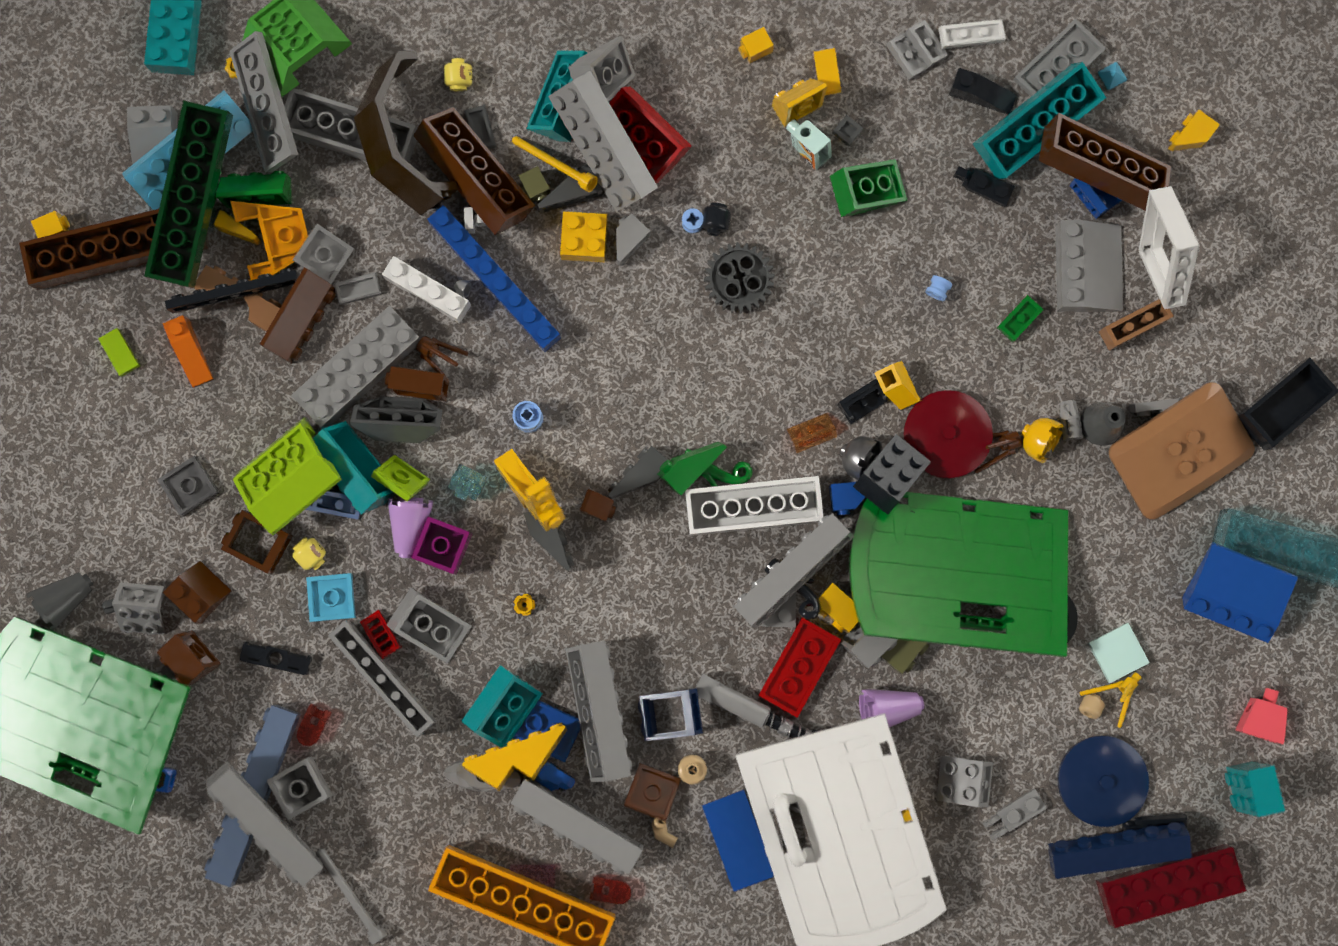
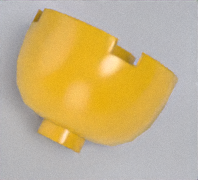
M1039 418L1031 425L1027 424L1021 434L1024 437L1023 447L1025 452L1041 463L1046 462L1047 458L1044 456L1051 449L1053 452L1062 435V431L1059 428H1062L1063 424L1050 418Z

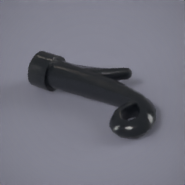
M774 558L766 566L765 572L767 574L770 573L769 569L776 562L780 563L778 559ZM810 578L806 583L813 584L814 579ZM804 584L796 591L807 600L799 606V613L805 619H813L820 613V601L813 591ZM811 606L813 610L809 612L805 608Z

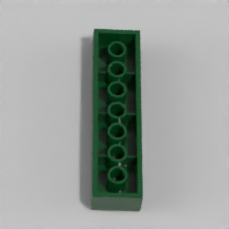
M183 100L144 277L195 289L233 115L230 112Z

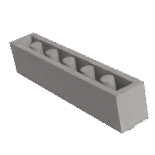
M833 514L824 516L819 521V526L813 532H807L797 547L790 548L785 554L786 557L780 563L776 562L771 566L769 574L764 578H759L753 584L754 588L749 593H744L737 599V604L734 608L755 629L760 627L854 537Z
M345 620L328 635L416 737L423 735L437 722L350 621Z

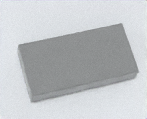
M376 272L334 283L339 305L382 294Z

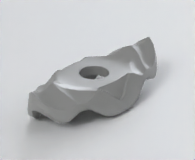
M464 759L451 763L444 771L446 779L463 788L479 792H498V790L486 782L479 781L475 775L464 769L462 766ZM514 769L500 791L517 787L522 780L521 773Z

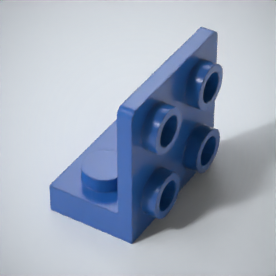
M1076 178L1069 185L1095 219H1098L1122 201Z

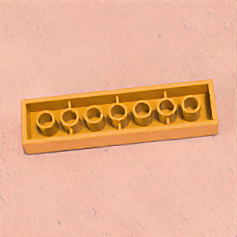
M451 845L445 848L428 889L432 893L559 946H604L616 916L612 912Z

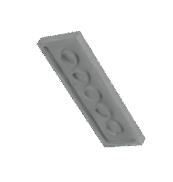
M255 31L229 52L264 171L272 173L298 156V151L263 33Z

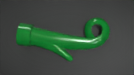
M686 449L685 453H688L692 450ZM738 462L733 468V475L711 464L701 476L712 487H716L718 485L714 479L734 485L744 484L750 480L753 471L747 462ZM742 467L745 468L746 474L739 477L738 470Z

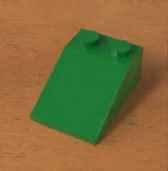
M896 159L843 167L830 175L841 217L857 215L907 201Z

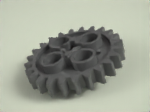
M739 242L736 243L735 248L728 244L727 251L720 247V255L712 254L715 261L708 260L707 262L711 268L704 270V273L710 275L704 277V282L710 283L705 287V290H712L709 298L716 297L715 305L722 302V310L729 306L731 313L734 312L735 308H738L739 313L742 314L745 307L748 312H751V305L758 309V301L765 303L766 298L764 295H771V291L767 288L774 287V283L769 281L775 278V274L769 273L773 270V266L766 265L770 260L769 257L762 259L764 251L757 254L755 253L756 246L749 250L748 243H745L743 248H740ZM732 260L736 261L739 275L743 277L742 284L747 294L746 296L742 295L740 282L738 279H735L736 270ZM748 260L752 263V267L744 269L740 263ZM722 267H729L731 273L725 276L719 270ZM749 281H756L759 287L755 290L748 288L747 283ZM729 287H734L738 290V294L729 296L726 290Z

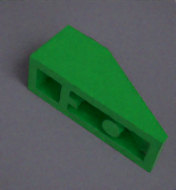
M715 442L674 457L661 465L660 472L657 475L675 493L682 495L727 446L723 443Z

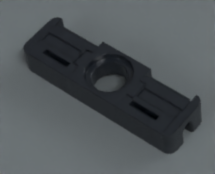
M244 642L240 661L307 675L309 674L312 656L308 655L306 658L304 655L291 653L288 650ZM274 652H279L282 656V661L278 665H274L270 660Z

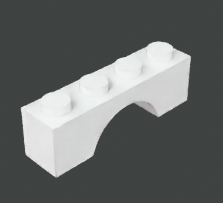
M395 256L392 257L382 273L383 277L390 283L421 298L459 324L471 307L469 300Z

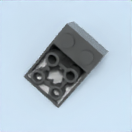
M530 511L525 512L524 517L530 535L568 572H572L571 566H574L571 553L565 551L564 545L568 543L563 530L559 531L557 527L546 531L538 519L535 520Z

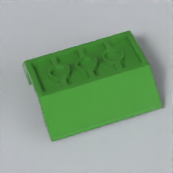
M273 0L248 19L243 36L244 40L255 31L263 33L282 97L300 84L292 73L323 49L327 48L336 57L352 45L351 41L315 0Z

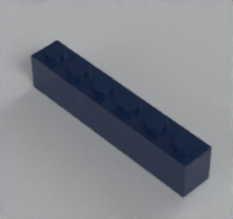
M1183 822L1048 843L1050 866L1055 879L1192 858L1190 834Z

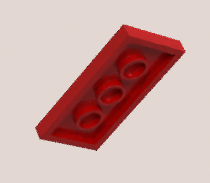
M802 617L758 696L798 718L841 639Z

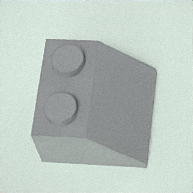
M858 622L841 639L840 644L862 665L869 669L879 663L881 656L886 651L896 646L898 639L864 636Z
M312 756L303 759L267 780L287 820L300 815L333 796Z

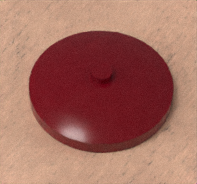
M944 390L931 393L914 405L906 418L903 437L908 444L931 461L924 470L925 473L937 478L952 479L965 476L982 464L990 449H986V445L992 444L993 429L986 410L977 400L959 391Z

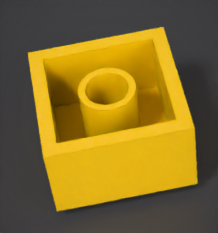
M563 211L561 260L605 262L607 214Z

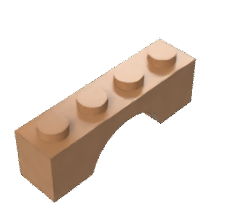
M206 265L196 280L195 290L206 289L208 291L215 289L214 287L220 284L234 285L239 279L234 276L232 279L226 277V272L216 265L213 268ZM263 293L242 297L246 300L249 307L248 320L267 332L282 305L271 298L269 301L262 298Z

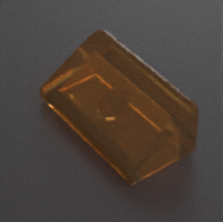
M828 413L787 429L796 453L837 437L836 428Z

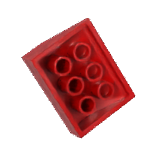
M622 87L609 102L657 184L683 158L692 145L632 87Z

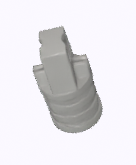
M1075 400L1060 402V422L1063 424V441L1083 438L1081 418Z

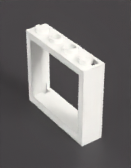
M1172 186L1149 190L1139 244V254L1163 308L1169 309L1184 306L1188 299L1199 243ZM1165 232H1167L1173 245L1170 263L1163 249Z

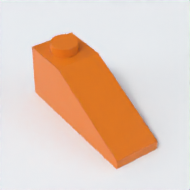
M182 315L162 323L170 344L192 387L194 388L213 380L190 319Z

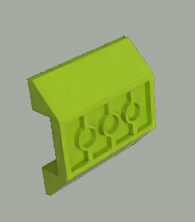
M306 417L302 418L238 471L233 478L248 510L273 536L342 480L334 465L322 457L312 439L315 431Z

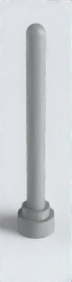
M319 849L317 852L318 857L368 929V939L374 945L388 935L383 927L380 928L379 925L376 926L326 850Z

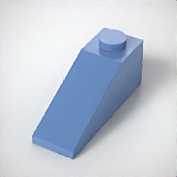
M331 489L305 509L358 519L360 514L344 493Z

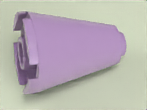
M398 496V501H393V497L388 498L394 551L399 553V557L412 558L427 517L430 516L433 507L431 500H428V504L423 503V498L412 497L408 502Z
M864 689L861 691L864 695L859 696L861 719L885 713L889 728L920 715L924 709L923 698L916 692Z

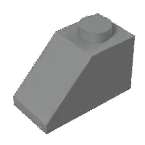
M632 213L628 217H622L617 223V264L620 267L651 236L650 230Z

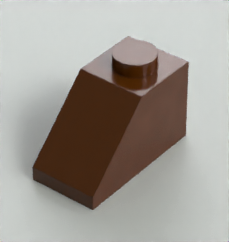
M588 489L580 511L585 515L607 523L608 518L613 519L617 507L613 506L614 500Z

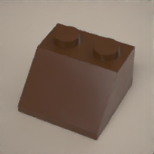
M199 561L180 574L165 589L163 594L194 623L202 624L232 590L207 566Z
M193 630L175 634L157 651L162 664L175 673L174 676L178 682L187 686L195 684L221 664Z

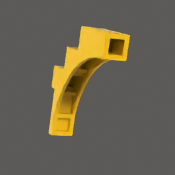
M513 449L493 460L497 470L524 508H528L535 520L538 519L546 531L561 525L562 521L565 520V516L545 478L537 481Z

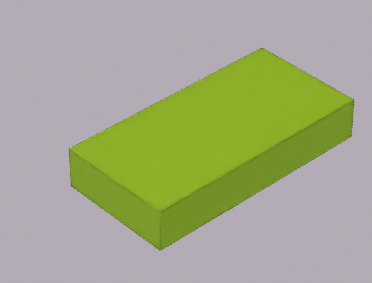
M115 328L98 338L120 377L140 367L119 328Z

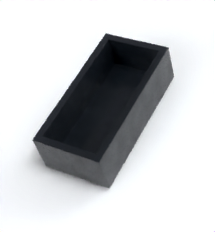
M1307 358L1298 363L1238 414V417L1246 431L1265 451L1275 447L1338 393V389L1311 358Z

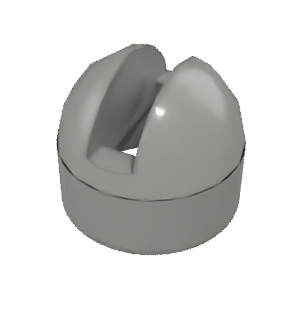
M458 280L454 283L453 291L466 299L472 288L471 282Z

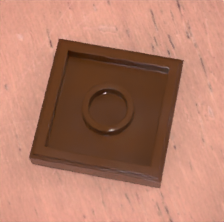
M639 763L624 806L666 822L681 778Z

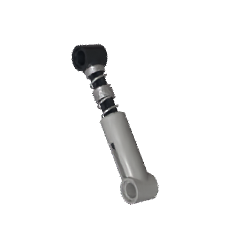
M704 674L701 675L695 687L697 688L698 697L760 728L766 725L770 727V730L774 729L780 735L788 736V739L818 732L815 729H803L801 725L797 726L791 720L775 715L774 712H771V707L737 692Z

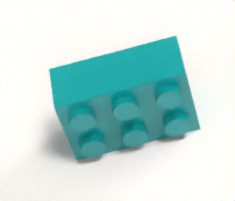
M1251 761L1226 767L1225 780L1227 785L1231 786L1233 794L1230 795V802L1237 812L1255 817L1286 812L1275 765Z

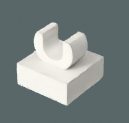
M464 207L465 229L469 234H475V226L484 227L486 224L478 214L475 215L472 207Z

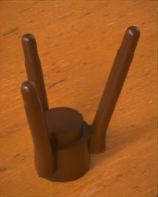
M424 336L416 347V350L421 353L420 357L437 373L444 374L442 370L429 357L433 358L437 355L455 367L458 366V363L440 352L439 346L465 356L469 355L468 352L441 342L434 337L430 339Z
M1006 430L993 433V438H1001H999V442L986 445V449L1000 446L1003 451H1006L977 468L975 473L985 470L1008 455L1015 454V449L1021 448L1022 445L1018 432L1013 431L1009 433Z

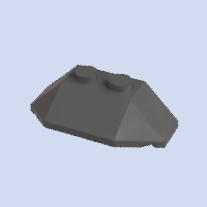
M380 396L368 400L361 405H354L350 423L351 426L375 441L421 443L440 430L443 411L422 398Z

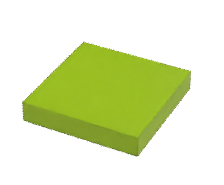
M396 455L390 457L375 469L371 475L372 478L407 502L421 491L430 480Z

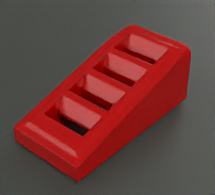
M380 610L360 621L381 659L387 658L402 648L394 632L387 626V621ZM377 618L380 620V622H378L371 628H369V626L367 625ZM379 627H384V630L380 631L376 635L372 633ZM384 634H388L389 637L385 638L381 642L377 641V639L383 636ZM392 641L393 644L384 650L382 649L383 645Z

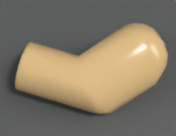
M655 818L652 821L655 839L673 848L678 838L668 833L666 822Z

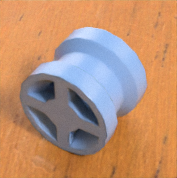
M695 208L686 210L682 216L683 229L689 233L699 232L702 229L703 214Z
M933 275L931 285L927 287L925 293L939 301H945L947 297L946 292L951 289L952 283L945 278Z

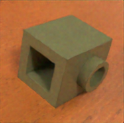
M538 166L518 175L522 184L520 188L533 203H540L551 193Z

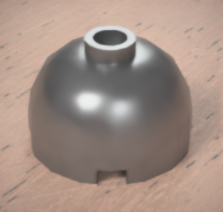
M858 436L848 444H844L840 455L842 456V465L845 472L858 480L874 461L875 456L880 454L882 449L881 442L870 437Z

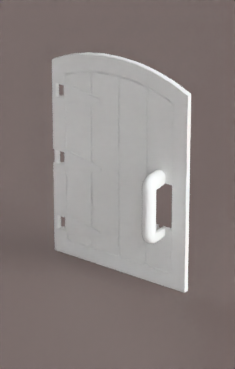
M885 713L735 755L796 946H880L916 932L946 911V905ZM887 741L891 754L883 755L880 743ZM798 802L811 846L800 847L789 813V805L791 803ZM772 808H774L777 821L785 842V846L787 849L786 853H784L781 841L773 820V816L770 810ZM909 808L912 821L905 822L901 811ZM930 875L933 888L926 889L923 878Z

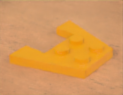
M230 201L235 222L258 218L269 260L247 266L250 280L258 279V276L262 274H271L272 276L294 263L293 258L308 237L301 208Z

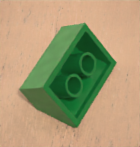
M274 171L271 174L265 175L260 172H252L249 176L228 174V177L220 178L216 198L226 208H232L230 201L265 205L292 204L291 178L283 171Z

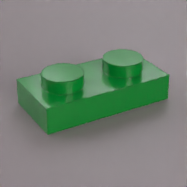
M1027 295L997 329L1010 341L1014 342L1044 309Z

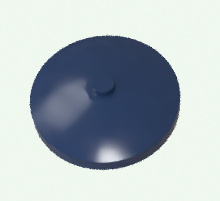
M1092 736L1079 741L1065 754L1058 771V789L1065 806L1075 817L1090 825L1112 827L1127 822L1140 811L1148 795L1149 775L1144 760L1131 745L1115 737Z

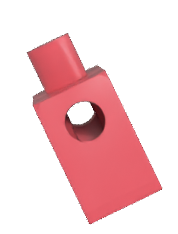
M1265 688L1262 700L1250 698L1235 731L1284 745L1288 710L1286 707L1276 704L1279 691Z

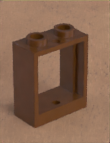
M391 366L390 372L386 373L385 385H388L387 388L394 395L446 402L449 379L442 373Z
M241 510L233 518V527L230 533L227 532L221 541V544H223L221 550L272 575L293 535L282 529L276 533L278 537L262 564L232 548L247 519L263 527L251 513Z

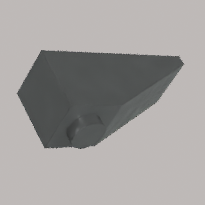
M588 165L577 168V171L581 173L589 172L594 175ZM568 176L538 204L540 214L602 196V188L597 182L594 190L587 192L580 188L577 180Z

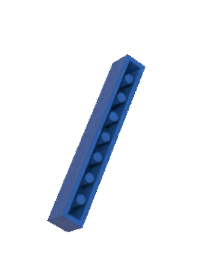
M444 205L427 218L431 227L544 352L561 339L559 332Z

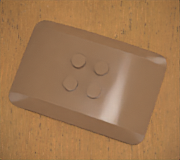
M1209 382L1113 443L1109 449V457L1143 516L1148 519H1157L1243 464L1253 456L1255 447L1222 387L1215 382Z

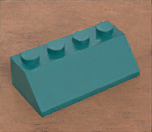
M557 51L527 125V130L561 142L572 141L571 134L565 127L564 122L548 96L573 80L569 67L577 59L587 54V52Z

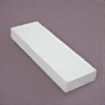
M1002 19L943 25L938 28L942 49L993 44L1006 40Z

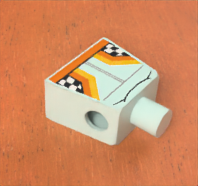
M793 119L788 123L786 129L791 133L793 147L815 170L832 157L831 140L809 120L800 124L796 119Z

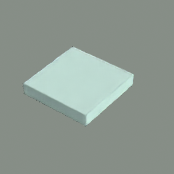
M1129 623L1088 643L1108 683H1112L1150 663Z

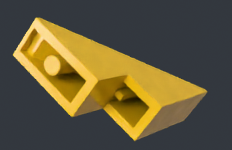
M558 723L551 726L550 730L544 733L536 731L529 734V738L525 740L515 739L509 741L506 747L500 749L498 747L490 748L485 751L486 754L479 757L477 755L468 756L464 759L462 766L499 792L514 769L534 781L566 733V726Z

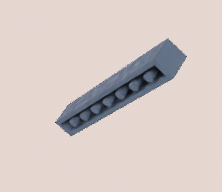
M271 705V708L266 709L263 716L264 726L256 734L255 742L257 744L254 751L251 750L247 757L246 763H248L246 772L241 774L266 802L272 791L267 780L278 774L301 715L278 705ZM228 815L224 817L221 825L224 828L221 837L218 836L214 842V855L208 859L204 870L207 871L206 879L232 887L236 884L254 836L252 834L247 836L239 827L238 819L236 817L231 819Z

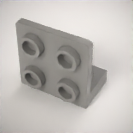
M120 582L112 602L120 630L128 633L138 632L150 635H163L165 627L160 607L165 595L163 594L165 587Z
M941 756L937 801L973 807H989L993 762Z

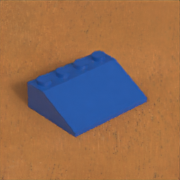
M1212 542L1183 594V607L1187 611L1269 643L1280 624L1298 577Z

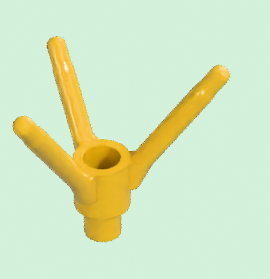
M1135 672L1124 681L1121 680L1113 684L1081 691L1080 695H1089L1119 688L1123 693L1120 702H1124L1117 725L1121 728L1130 698L1138 686L1137 683L1141 680V676Z

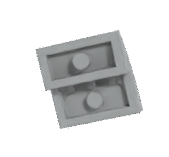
M926 20L910 27L905 33L886 44L909 80L948 57V53L945 49H942L940 41Z

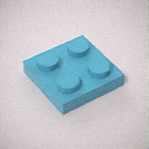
M352 573L306 577L310 622L356 618Z

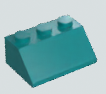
M500 665L462 722L474 733L500 748L506 747L543 693Z

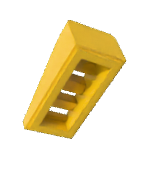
M219 211L214 223L219 231L256 245L260 244L261 240L241 223L235 222V219L226 212Z

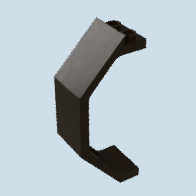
M397 51L376 70L354 116V121L371 176L422 216L429 209L440 207V203L450 199L452 194L459 190L456 181L432 182L402 158L398 152L385 110L384 98L392 79L399 77L418 60L416 51Z

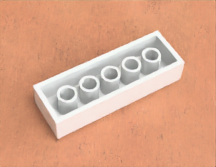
M819 476L687 489L685 491L690 536L819 523L823 518Z

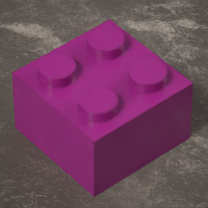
M428 516L412 559L457 575L473 534Z

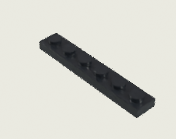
M283 269L279 271L280 274L272 276L271 274H262L255 280L241 279L236 281L234 285L220 284L216 285L215 289L208 291L206 289H199L187 296L184 294L174 295L170 300L165 301L166 309L172 314L292 286L300 274L293 269Z

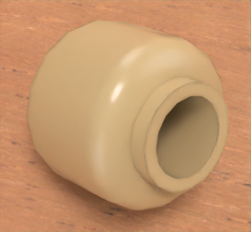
M690 754L680 760L678 774L683 782L697 784L705 778L707 766L700 756Z

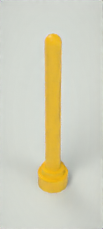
M518 136L512 138L514 145L577 180L580 188L591 192L596 187L598 178L595 175L575 170Z

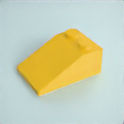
M810 78L807 81H798L787 92L783 90L777 93L772 101V107L783 126L786 127L791 120H799L822 107L827 85L825 82Z

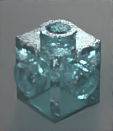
M459 464L447 488L455 491L454 496L466 501L469 498L476 501L487 477Z

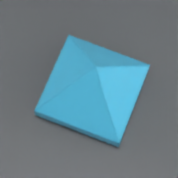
M1117 62L1097 72L1108 91L1127 81Z

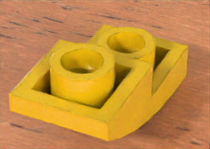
M835 48L815 51L814 59L817 79L826 83L827 90L825 95L841 93Z

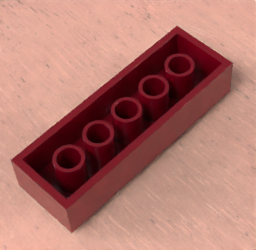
M1223 844L1191 853L1192 858L1151 864L1096 880L1108 924L1113 928H1119L1246 892L1233 846Z

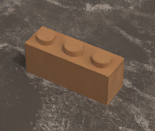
M1160 299L1104 327L1099 331V334L1110 351L1168 321L1174 315L1170 308L1164 309Z

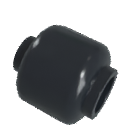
M713 202L704 208L702 228L707 230L708 235L720 236V233L728 231L731 212L727 209V206L722 203Z

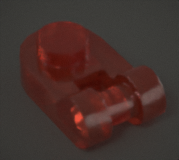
M311 703L297 731L299 743L304 746L316 744L332 712L326 709L322 711L317 708L318 706ZM313 717L320 719L317 725L311 723Z
M593 876L592 883L594 887L593 892H590L589 899L612 904L628 902L631 897V887L627 882ZM603 886H609L608 894L602 893Z

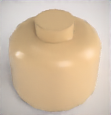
M1096 694L1086 695L1079 706V710L1088 718L1098 719L1104 710L1105 704L1101 697Z

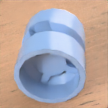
M523 401L515 406L512 417L514 423L521 431L532 433L541 427L543 415L536 403Z

